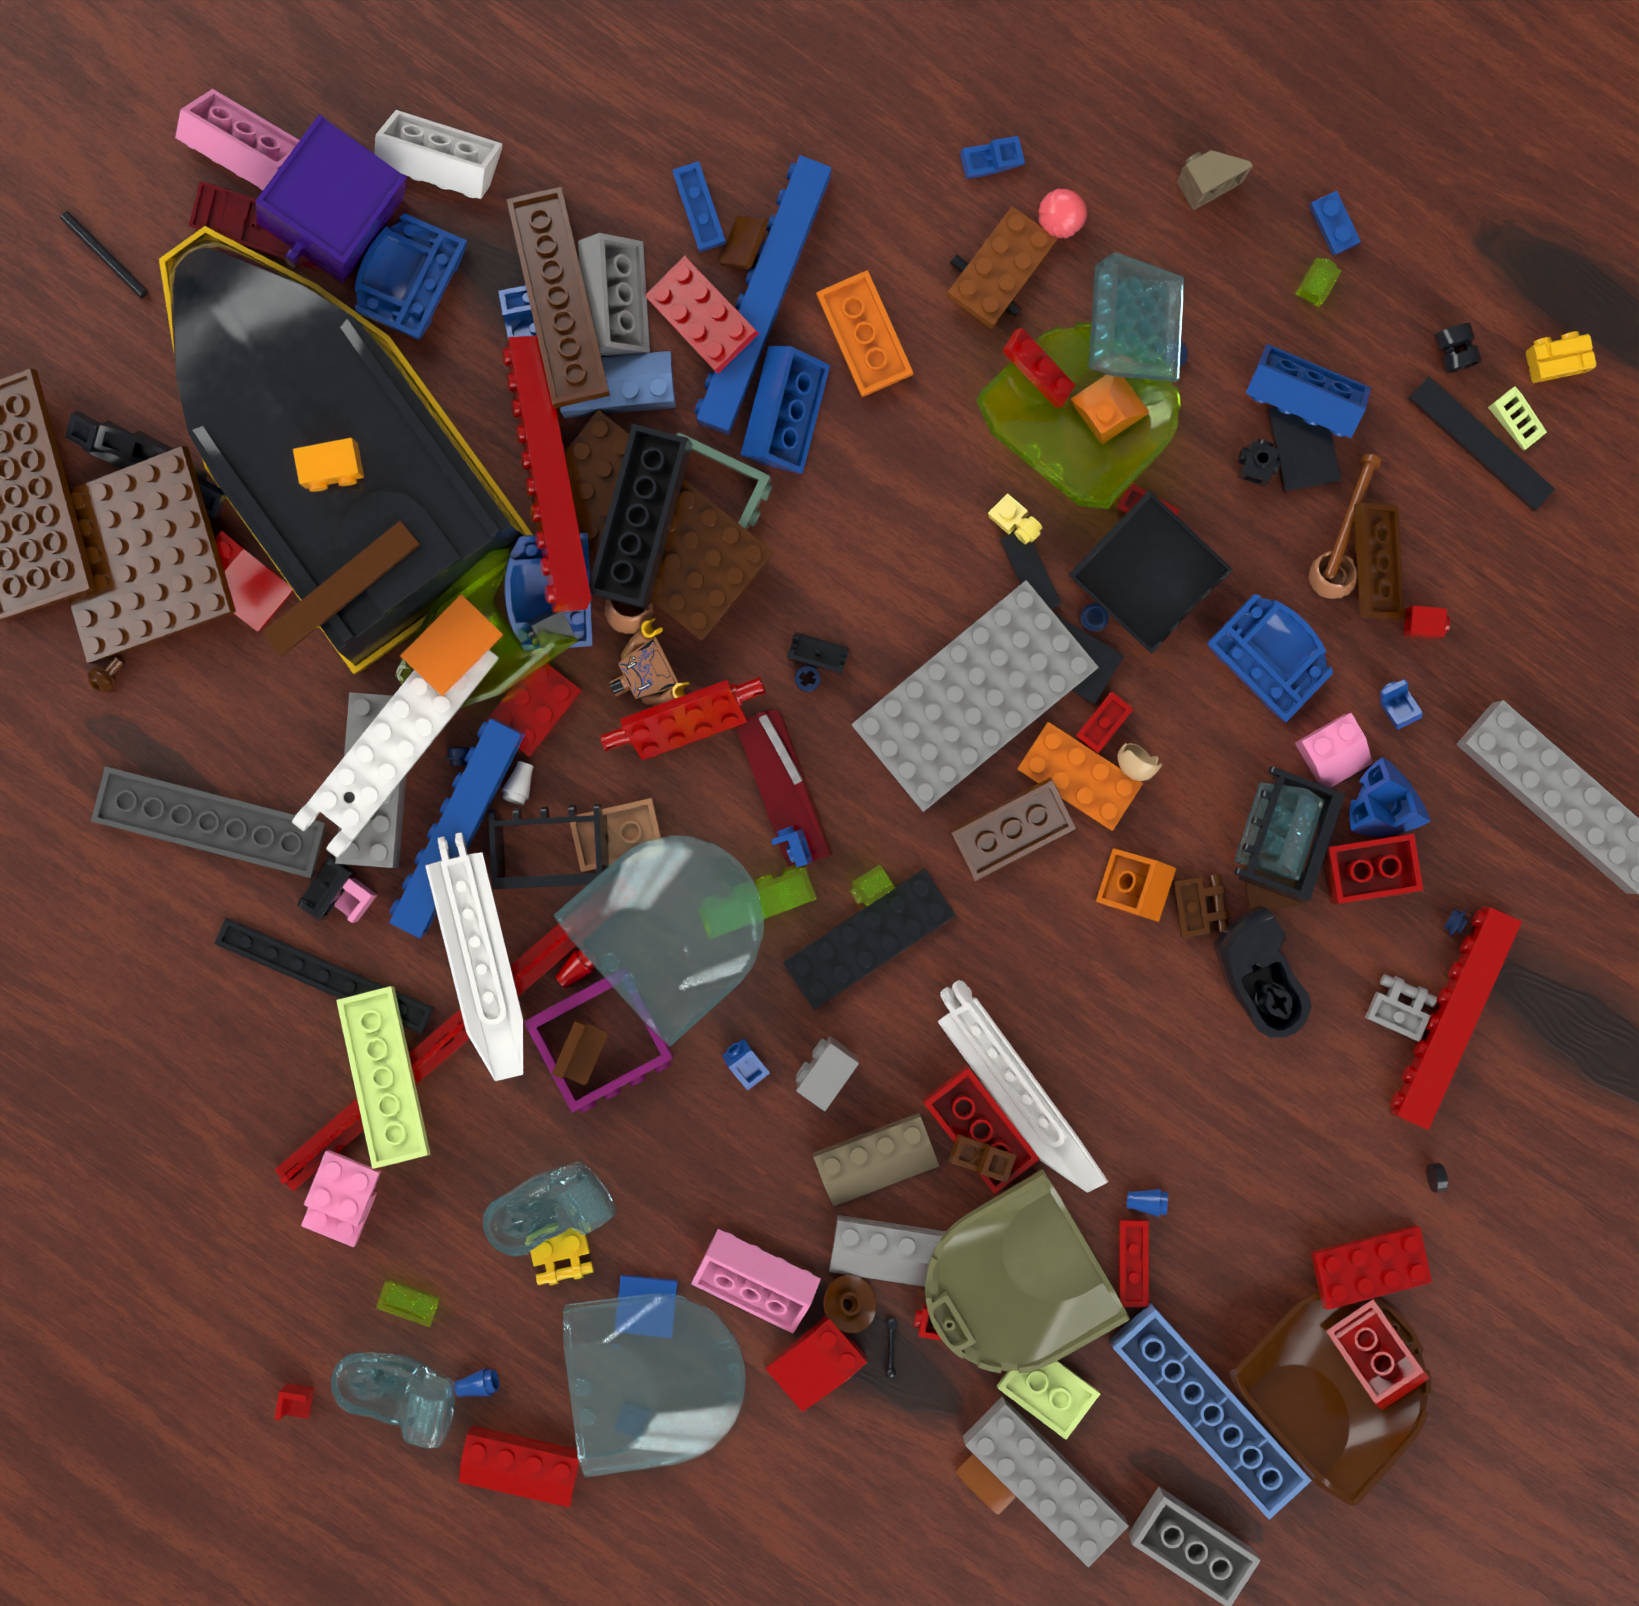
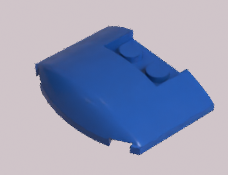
M403 214L399 217L402 221L391 228L386 226L366 252L356 279L355 292L357 293L358 306L355 305L356 312L362 316L420 340L432 323L433 314L454 272L458 270L467 240L410 215Z
M584 532L579 534L588 582H590L588 533ZM535 535L518 536L506 566L504 580L505 606L511 628L522 644L520 645L523 649L539 650L541 649L539 645L533 646L526 631L530 630L527 623L528 620L552 608L551 603H547L545 597V586L548 585L547 577L542 576L540 570V559L543 558L542 550L536 547ZM590 601L588 608L585 610L563 612L575 636L550 649L592 646Z
M1253 594L1206 644L1221 663H1224L1262 701L1263 705L1282 721L1287 722L1333 674L1332 667L1327 668L1324 654L1327 652L1317 634L1303 618L1276 600L1259 598L1261 595Z

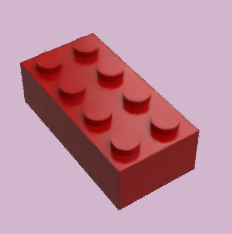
M967 1065L922 1099L924 1105L954 1143L957 1135L961 1134L1017 1155L1007 1183L977 1172L994 1194L1040 1159Z

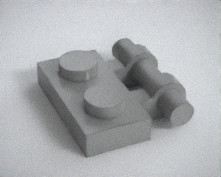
M1383 974L1380 984L1389 988L1388 994L1386 996L1379 992L1375 993L1365 1018L1420 1042L1431 1015L1422 1012L1421 1009L1423 1004L1433 1007L1437 997L1429 994L1425 988L1420 986L1415 988L1404 983L1405 980L1398 976L1393 978ZM1400 993L1412 998L1410 1006L1397 1001Z

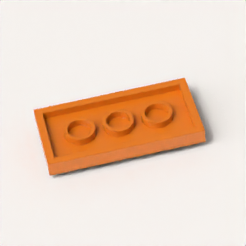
M868 270L816 292L817 299L861 398L913 375L912 368Z
M1049 722L1046 723L1016 769L1036 783L1051 778L1062 800L1110 831H1113L1143 785L1142 782L1129 778L1119 767Z

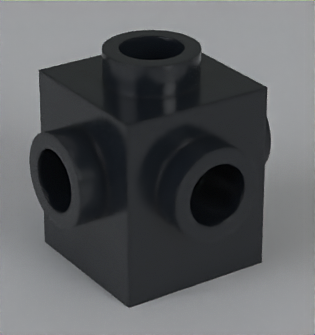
M1262 439L1252 441L1247 445V448L1242 447L1237 463L1241 464L1237 478L1264 487L1269 483L1271 475L1277 474L1281 459L1277 458L1280 449L1274 448L1273 443Z

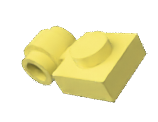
M1006 494L988 512L989 518L1006 533L1010 534L1017 528L1014 534L1024 544L1032 543L1040 535L1041 524L1032 516L1027 519L1029 516L1028 510L1009 494Z

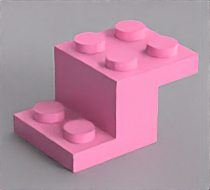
M325 1151L304 1203L308 1210L301 1226L355 1247L377 1195V1192L373 1190L381 1171L372 1169L370 1166L333 1151Z

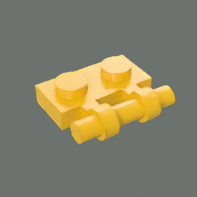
M584 1224L528 1237L533 1266L545 1264L546 1272L536 1274L538 1285L549 1283L551 1286L559 1284L560 1280L573 1277L577 1280L584 1278L585 1274L594 1273L592 1261L581 1263L580 1259L581 1255L590 1253ZM570 1258V1267L556 1268L555 1261Z

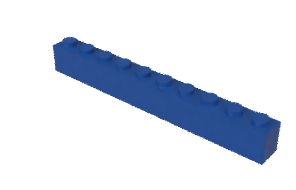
M801 155L797 163H791L787 173V179L790 180L786 190L782 188L779 193L776 205L780 207L776 216L771 215L766 227L769 235L766 242L762 241L756 255L759 258L756 268L751 267L745 282L749 284L745 294L741 293L735 307L759 334L719 374L716 371L708 374L704 388L708 389L704 399L699 398L694 414L698 415L696 418L698 424L730 436L830 181L832 167Z

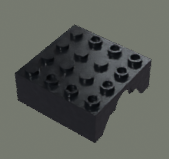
M1148 490L1071 571L1069 576L1152 654L1189 612L1221 583L1233 569Z

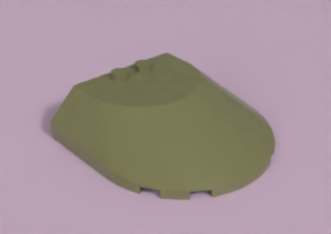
M1043 1169L954 1223L936 1245L927 1267L925 1299L931 1322L937 1334L961 1359L964 1357L968 1361L977 1364L978 1368L1001 1373V1370H1018L1019 1373H1025L1044 1368L1130 1320L1111 1282Z

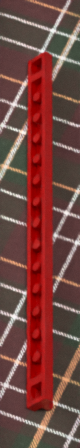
M620 872L610 879V883L604 884L510 966L518 997L638 894ZM624 889H626L620 896L613 900L618 894H620ZM461 1009L409 1053L415 1085L421 1082L470 1039L466 1029L463 1031L465 1025L464 1021H462ZM454 1037V1039L442 1049V1047ZM358 1099L353 1101L275 1169L276 1173L281 1177L280 1182L282 1184L286 1183L292 1191L296 1190L318 1171L325 1151L330 1150L339 1153L364 1131ZM304 1168L300 1173H298L294 1178H292L299 1170Z

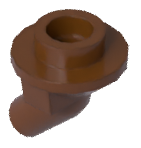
M116 655L104 669L97 665L87 674L90 686L98 692H110L117 682L112 676L124 665L125 660L121 656Z

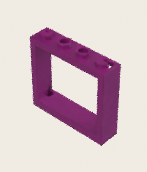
M627 966L524 1021L571 1112L579 1109L581 1113H584L596 1106L594 1101L604 1096L608 1100L621 1093L619 1087L629 1082L632 1087L646 1079L645 1073L653 1069L658 1073L671 1066L669 1060L675 1056ZM623 982L661 1055L576 1099L566 1078L561 1079L552 1075L557 1061L539 1026Z

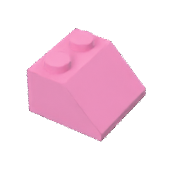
M1352 713L1338 717L1295 742L1318 784L1328 788L1337 785L1373 764L1366 737Z

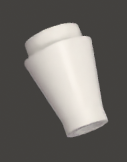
M521 761L517 762L514 771L502 789L504 792L502 798L518 805H524L525 800H529L534 766Z

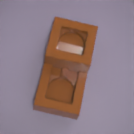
M974 1454L955 1471L962 1481L997 1515H1000L1017 1497Z

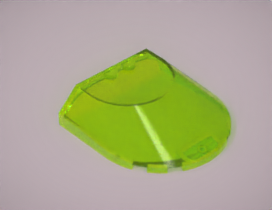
M1076 323L1075 327L1065 329L1058 326L1043 333L1034 341L1075 384L1063 407L1055 408L1012 362L980 391L976 401L990 433L1078 506L1109 509L1162 454L1174 436L1179 424L1178 411L1181 407L1178 387H1173L1169 378L1171 371L1161 357L1147 344L1130 333L1115 328L1114 332L1100 329L1098 323ZM1115 368H1118L1148 409L1149 414L1101 445L1070 402V398Z

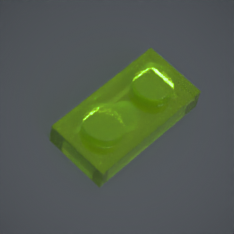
M387 1279L376 1309L430 1327L441 1298Z

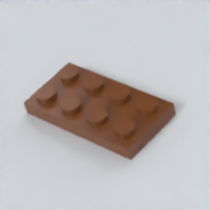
M1012 206L949 289L946 296L992 329L1055 245L1058 238L1049 235L1041 226Z

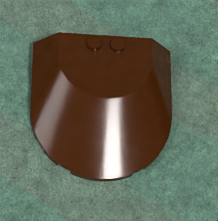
M1316 1293L1302 1299L1286 1311L1229 1370V1374L1238 1398L1317 1486L1349 1506L1358 1505L1414 1442L1423 1428L1428 1416V1412L1425 1411L1428 1395H1431L1430 1370L1425 1368L1421 1355L1424 1350L1418 1337L1404 1318L1389 1305L1378 1298H1372L1326 1310L1322 1307L1320 1293ZM1372 1299L1375 1300L1430 1377V1379L1383 1410L1375 1405L1326 1332V1330Z

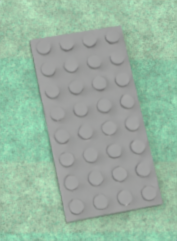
M1026 580L851 725L924 812L1099 667Z

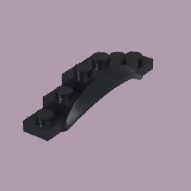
M78 410L71 413L65 435L66 439L81 446L87 453L120 469L173 450V448L140 430L133 434L109 420L102 424ZM194 467L207 514L215 519L221 513L226 495L220 487L206 480L207 473Z

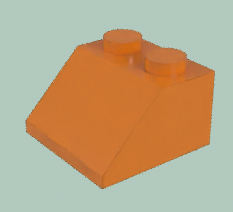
M1113 848L1096 902L1159 922L1176 868L1157 860Z

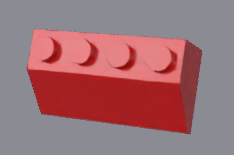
M472 1425L467 1433L463 1449L459 1483L570 1508L583 1450Z

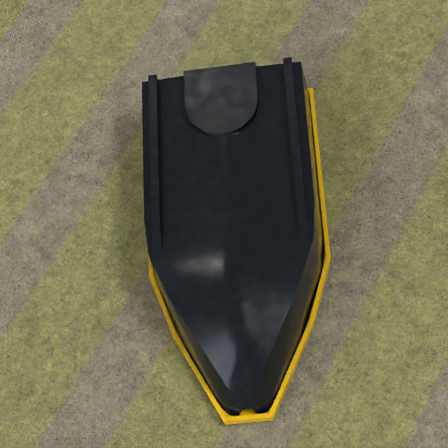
M206 226L159 258L175 357L176 380L188 434L200 453L207 472L218 487L222 489L230 504L300 601L399 521L403 522L420 543L419 547L320 626L354 675L359 674L442 614L461 594L464 597L503 570L507 566L509 556L516 545L515 541L518 536L533 535L389 335L316 283ZM347 438H353L358 443L364 478L356 479V484L349 486H339V483L327 485L328 489L311 492L299 484L293 449Z

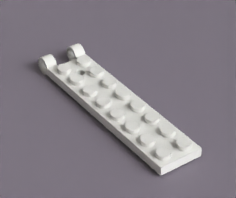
M489 650L444 697L414 670L308 803L296 814L292 823L304 832L320 812L342 828L326 848L331 854L339 858L499 658ZM347 792H352L355 795L352 803H347L344 800V795Z

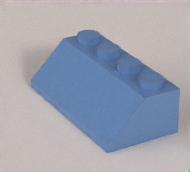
M671 351L601 357L610 396L560 407V412L564 418L594 416L598 410L606 415L676 408Z

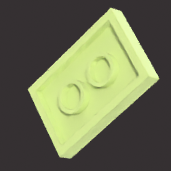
M1060 1361L1025 1373H1019L1018 1370L1007 1371L997 1384V1388L1066 1440L1100 1395L1097 1389Z

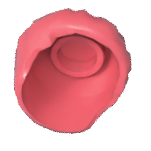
M1055 189L1049 192L1040 202L1038 221L1040 226L1049 235L1067 239L1084 226L1088 215L1086 203L1082 197L1072 190Z

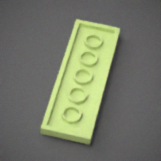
M390 986L336 1000L372 1169L431 1155L395 988Z

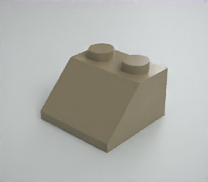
M1212 150L1203 155L1201 152H1198L1185 161L1187 164L1181 169L1177 183L1194 211L1242 184L1253 165L1248 160Z

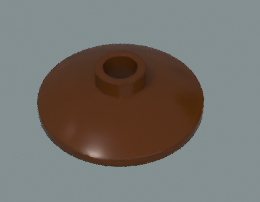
M840 1276L833 1280L826 1289L824 1295L825 1314L840 1331L845 1333L860 1332L866 1329L874 1319L876 1313L874 1292L870 1285L858 1276ZM844 1300L847 1301V1303H848V1309H847V1310H845V1308H844V1306H843V1301H844Z

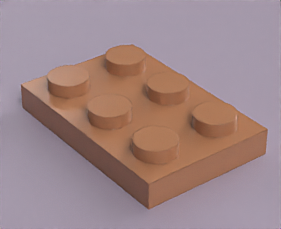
M653 798L602 809V815H607L609 866L665 853ZM594 811L588 812V813L579 814V815H577V816H590V815H594ZM594 821L571 822L570 825L581 872L596 869Z

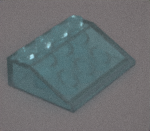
M1113 252L1096 264L1089 368L1110 376L1178 381L1184 277L1117 252Z

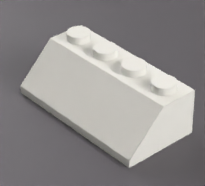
M395 110L376 133L374 154L398 172L410 176L413 180L429 182L441 189H451L463 193L467 197L481 199L490 187L503 144Z

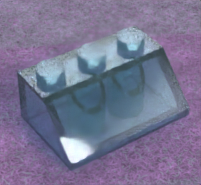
M1259 783L1234 860L1238 864L1247 866L1251 853L1243 851L1242 846L1244 843L1254 846L1260 827L1252 824L1251 820L1252 817L1263 819L1269 801L1260 797L1261 790L1272 792L1274 784ZM1282 786L1255 870L1275 877L1299 881L1324 804L1323 799L1306 788Z

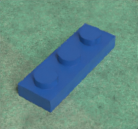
M699 161L673 169L672 172L699 253L726 244Z

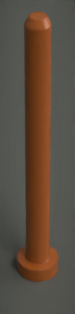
M1362 455L1360 463L1363 468L1324 574L1326 581L1332 582L1336 578L1355 525L1353 521L1354 504L1363 502L1374 469H1379L1382 460L1376 455Z

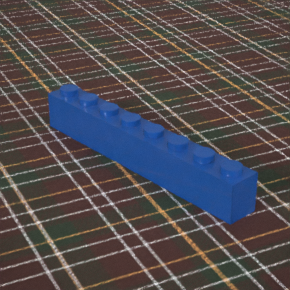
M496 718L490 719L489 722L484 721L477 734L480 740L476 748L471 747L465 758V762L468 764L464 772H459L453 782L452 787L455 788L451 799L447 797L439 811L443 815L439 823H434L428 832L427 838L430 841L426 849L422 848L419 851L414 862L417 864L413 875L409 874L402 885V889L405 892L401 900L396 899L390 909L389 914L393 916L389 923L418 938H422L427 934L437 914L426 865L442 860L438 838L445 837L449 847V856L454 858L460 856L455 843V834L462 832L468 851L525 736V733Z

